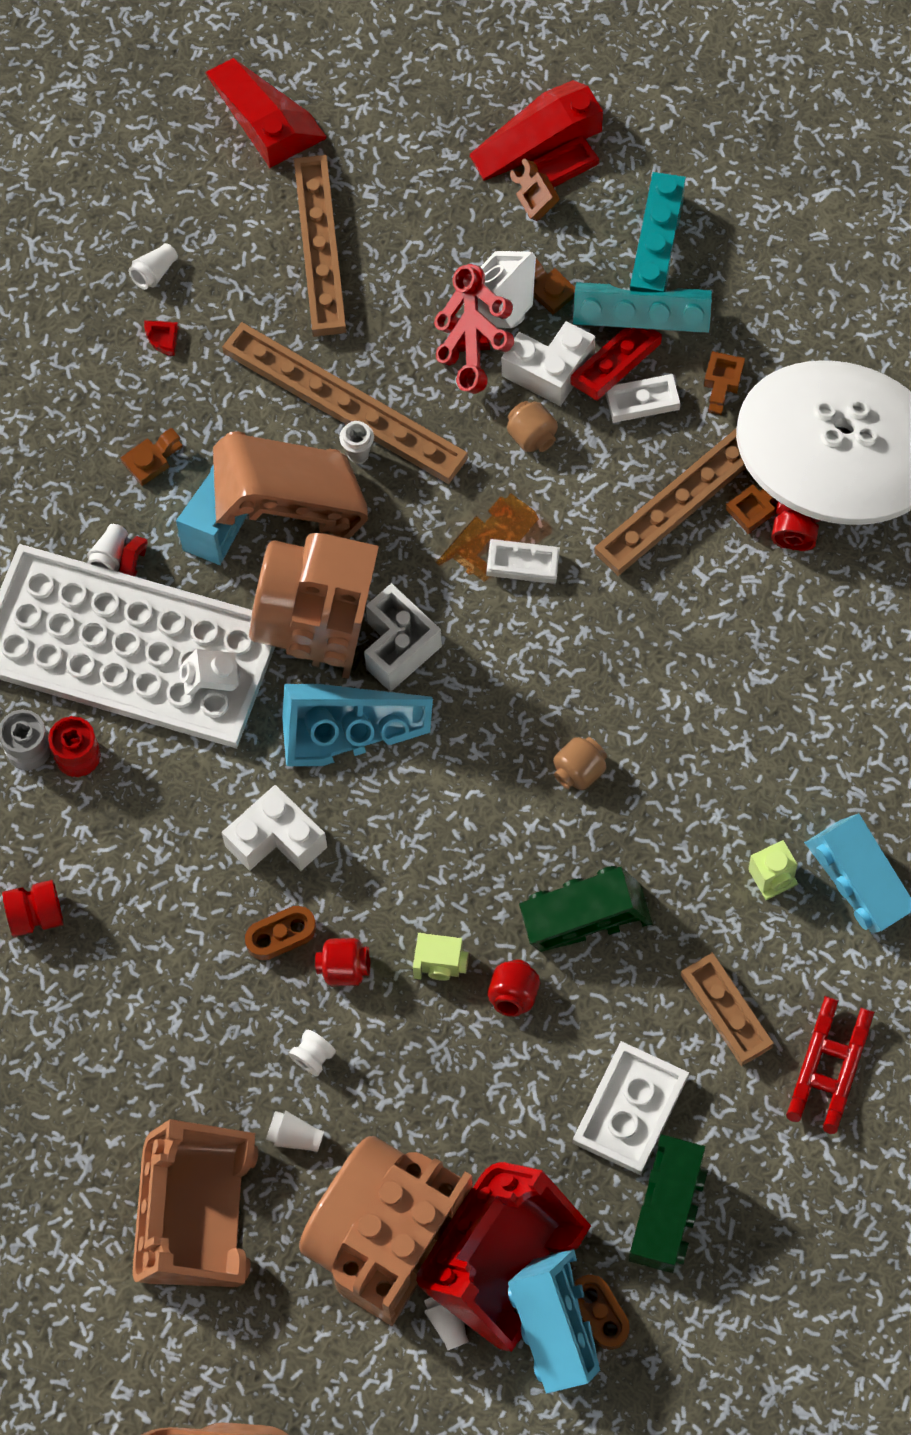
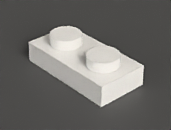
M673 374L617 384L605 393L613 423L680 410V400Z

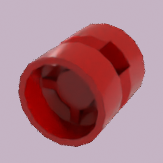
M778 501L776 509L778 516L774 520L771 537L773 543L781 548L798 551H808L816 547L819 525L816 523L820 520L794 511Z
M69 716L57 721L50 729L48 736L49 746L55 763L61 772L71 777H81L95 770L100 762L101 752L94 729L88 721L81 717Z
M53 880L33 884L28 892L23 887L2 892L5 913L13 937L33 933L35 926L38 925L43 930L64 925L60 902Z

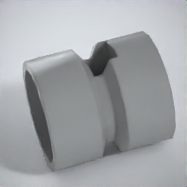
M21 709L13 711L4 717L0 723V742L11 765L28 771L37 769L45 764L50 757L51 749L48 734L40 716L33 711Z

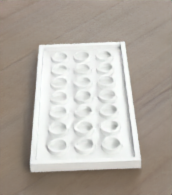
M22 544L18 545L0 588V680L236 749L275 647L250 640L249 629L252 610ZM196 649L235 653L239 686L234 691L200 688L193 696L185 695L184 682L180 679V668L182 663Z

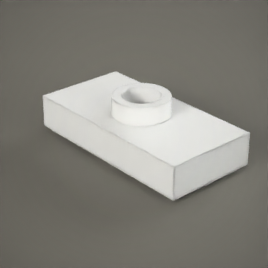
M490 539L486 576L556 584L560 547Z

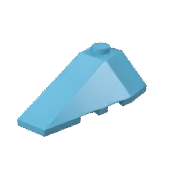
M284 684L282 720L286 765L325 766L334 763L332 757L334 755L353 750L354 756L366 753L364 747L366 745L382 740L388 745H392L430 733L433 698L430 696L324 684Z

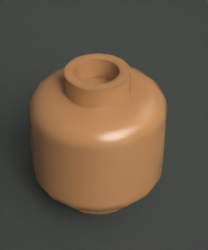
M524 401L510 411L507 431L523 451L534 452L538 449L540 452H544L556 441L554 436L557 432L558 424L556 419L540 402L529 403Z
M575 737L555 755L553 762L557 771L554 773V776L566 789L573 786L577 790H586L604 774L607 767L605 762L607 754L594 739L590 737L586 739Z

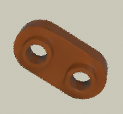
M292 906L252 924L245 934L248 952L258 960H270L306 944L314 937L316 932L314 915L306 907ZM295 923H302L305 926L301 932H294L291 930V927ZM266 937L271 940L270 945L267 947H260L258 945V941L261 938Z
M596 1275L580 1277L575 1281V1286L582 1285L584 1293L586 1291H594L598 1296L597 1300L593 1303H587L583 1298L578 1299L582 1321H590L594 1342L599 1347L607 1350L621 1347L629 1336L630 1324L628 1318L609 1286L602 1278ZM606 1324L616 1326L617 1333L614 1336L609 1337L603 1333L602 1329Z

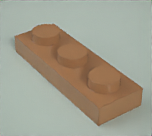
M713 952L681 971V977L741 1067L773 1048V1041Z

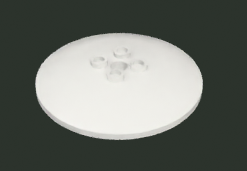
M819 360L783 367L763 378L748 393L742 404L737 421L736 438L738 449L749 473L773 498L806 516L821 521L846 525L875 524L897 518L911 511V391L885 374L861 365ZM837 427L847 428L851 433L844 434Z

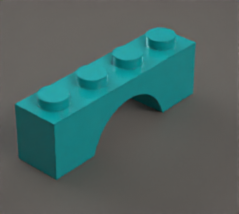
M652 172L630 291L666 292L677 227L679 226L686 180L684 176Z
M576 282L573 324L709 333L712 290L677 288L666 292H638L620 289L611 284Z

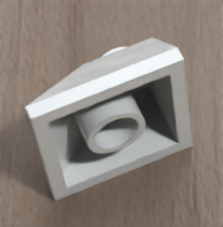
M495 251L481 266L485 273V285L497 296L509 299L513 304L511 315L506 319H501L493 316L490 313L489 306L478 298V311L497 328H514L525 319L524 314L533 306L536 256L533 252ZM503 303L499 307V312L503 308Z

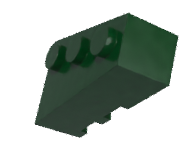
M617 866L605 867L599 870L596 876L585 880L582 878L569 880L563 884V888L552 892H536L529 896V900L519 903L530 945L540 952L586 941L585 936L607 929L609 935L620 933L619 925L641 920L642 927L653 925L641 884L624 868Z
M660 1134L658 1151L653 1169H651L645 1199L641 1207L629 1254V1262L672 1274L674 1273L676 1263L684 1265L689 1242L682 1241L686 1227L692 1229L694 1227L699 1206L692 1204L695 1191L703 1192L708 1170L701 1168L706 1146Z

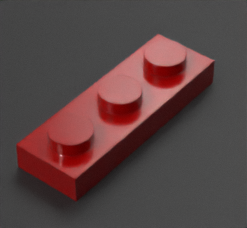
M622 329L571 374L570 384L598 401L661 344L662 334L654 329Z

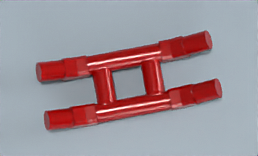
M824 996L786 1117L792 1122H799L801 1120L811 1087L831 1093L833 1096L823 1124V1130L828 1134H835L839 1128L875 1012L861 1007L849 1046L827 1039L839 1000ZM822 1053L844 1060L838 1080L816 1073Z

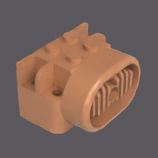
M323 533L309 534L306 537L304 547L276 540L269 542L264 555L249 629L250 640L286 649L287 655L296 658L313 660L312 666L319 667L320 662L335 667H344L342 678L349 679L379 546Z
M368 1136L349 1155L315 1207L302 1233L299 1243L300 1252L332 1273L335 1286L343 1297L390 1326H393L418 1287L416 1278L420 1267L473 1188L472 1175L465 1171L462 1177L443 1167V1162L436 1158L431 1160L417 1152L404 1154L376 1136Z

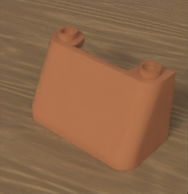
M239 431L227 433L213 447L216 523L233 525L235 517L243 514H249V520L256 521L262 513L318 522L320 532H327L328 535L350 539L368 520L367 503L348 457L339 450H324L247 436Z
M169 1119L147 1135L142 1152L133 1257V1279L135 1282L239 1287L245 1284L250 1273L251 1262L246 1257L245 1251L237 1248L241 1177L247 1174L250 1168H254L258 1160L255 1133Z

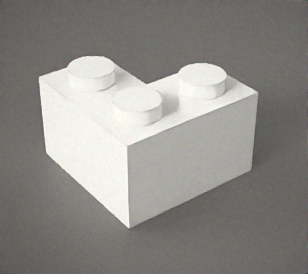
M565 321L548 347L518 332L514 338V345L511 350L505 352L501 357L502 377L561 407L574 387L570 384L571 374L595 354V335Z
M392 583L366 605L368 624L381 636L364 651L366 669L391 692L442 647L441 629Z
M276 785L270 788L222 831L225 847L249 871L276 847L300 871L327 848L325 832Z

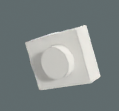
M196 649L182 663L180 668V679L184 682L185 695L193 696L200 688L234 691L239 686L236 654Z

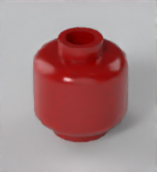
M358 938L328 939L323 945L322 952H316L315 954L316 973L323 974L325 982L331 987L357 986L362 983L364 976L370 975L369 947L363 946Z
M512 960L499 964L493 972L488 989L489 1001L497 1012L509 1017H516L530 1011L539 990V975L523 960Z

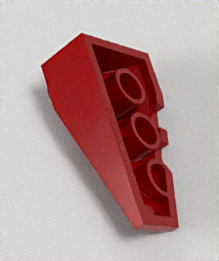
M235 58L205 72L269 168L327 139L322 129L307 110Z
M572 80L542 93L473 150L469 156L483 181L523 165L521 162L523 159L533 161L582 135L586 139L601 133L603 110L589 86Z

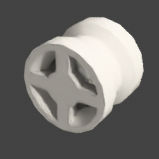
M306 1030L302 1035L301 1044L298 1047H293L288 1054L303 1069L314 1076H319L323 1070L322 1064L326 1059L332 1058L336 1050L323 1037L311 1030Z

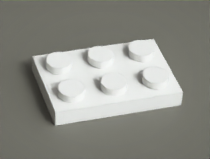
M620 1041L573 1137L572 1144L636 1174L642 1175L688 1079L689 1072Z

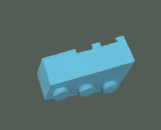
M214 464L207 478L177 518L176 523L183 551L221 565L247 514L236 516L233 525L216 523Z
M859 813L839 820L804 842L833 880L841 895L855 910L854 916L863 929H869L871 933L880 932L911 913V897Z
M574 1249L533 1259L508 1282L510 1303L514 1308H517L522 1323V1338L530 1346L534 1357V1372L538 1381L542 1382L546 1394L588 1384L600 1371L590 1321H582L578 1299L584 1297L582 1285L575 1286L570 1265V1262L577 1261Z

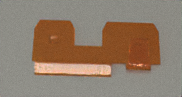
M512 493L506 499L500 496L488 510L492 514L490 518L484 523L476 515L436 561V564L441 565L453 558L467 569L465 571L467 574H474L485 582L490 576H486L487 562L477 556L490 539L520 542L539 518L532 508Z

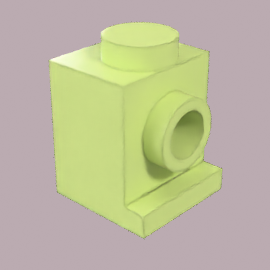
M784 840L751 855L748 870L765 900L798 885L795 878L798 864Z
M418 933L413 962L414 979H421L422 972L428 973V976L432 979L441 981L449 980L450 976L459 977V973L466 974L469 952L463 951L462 938Z

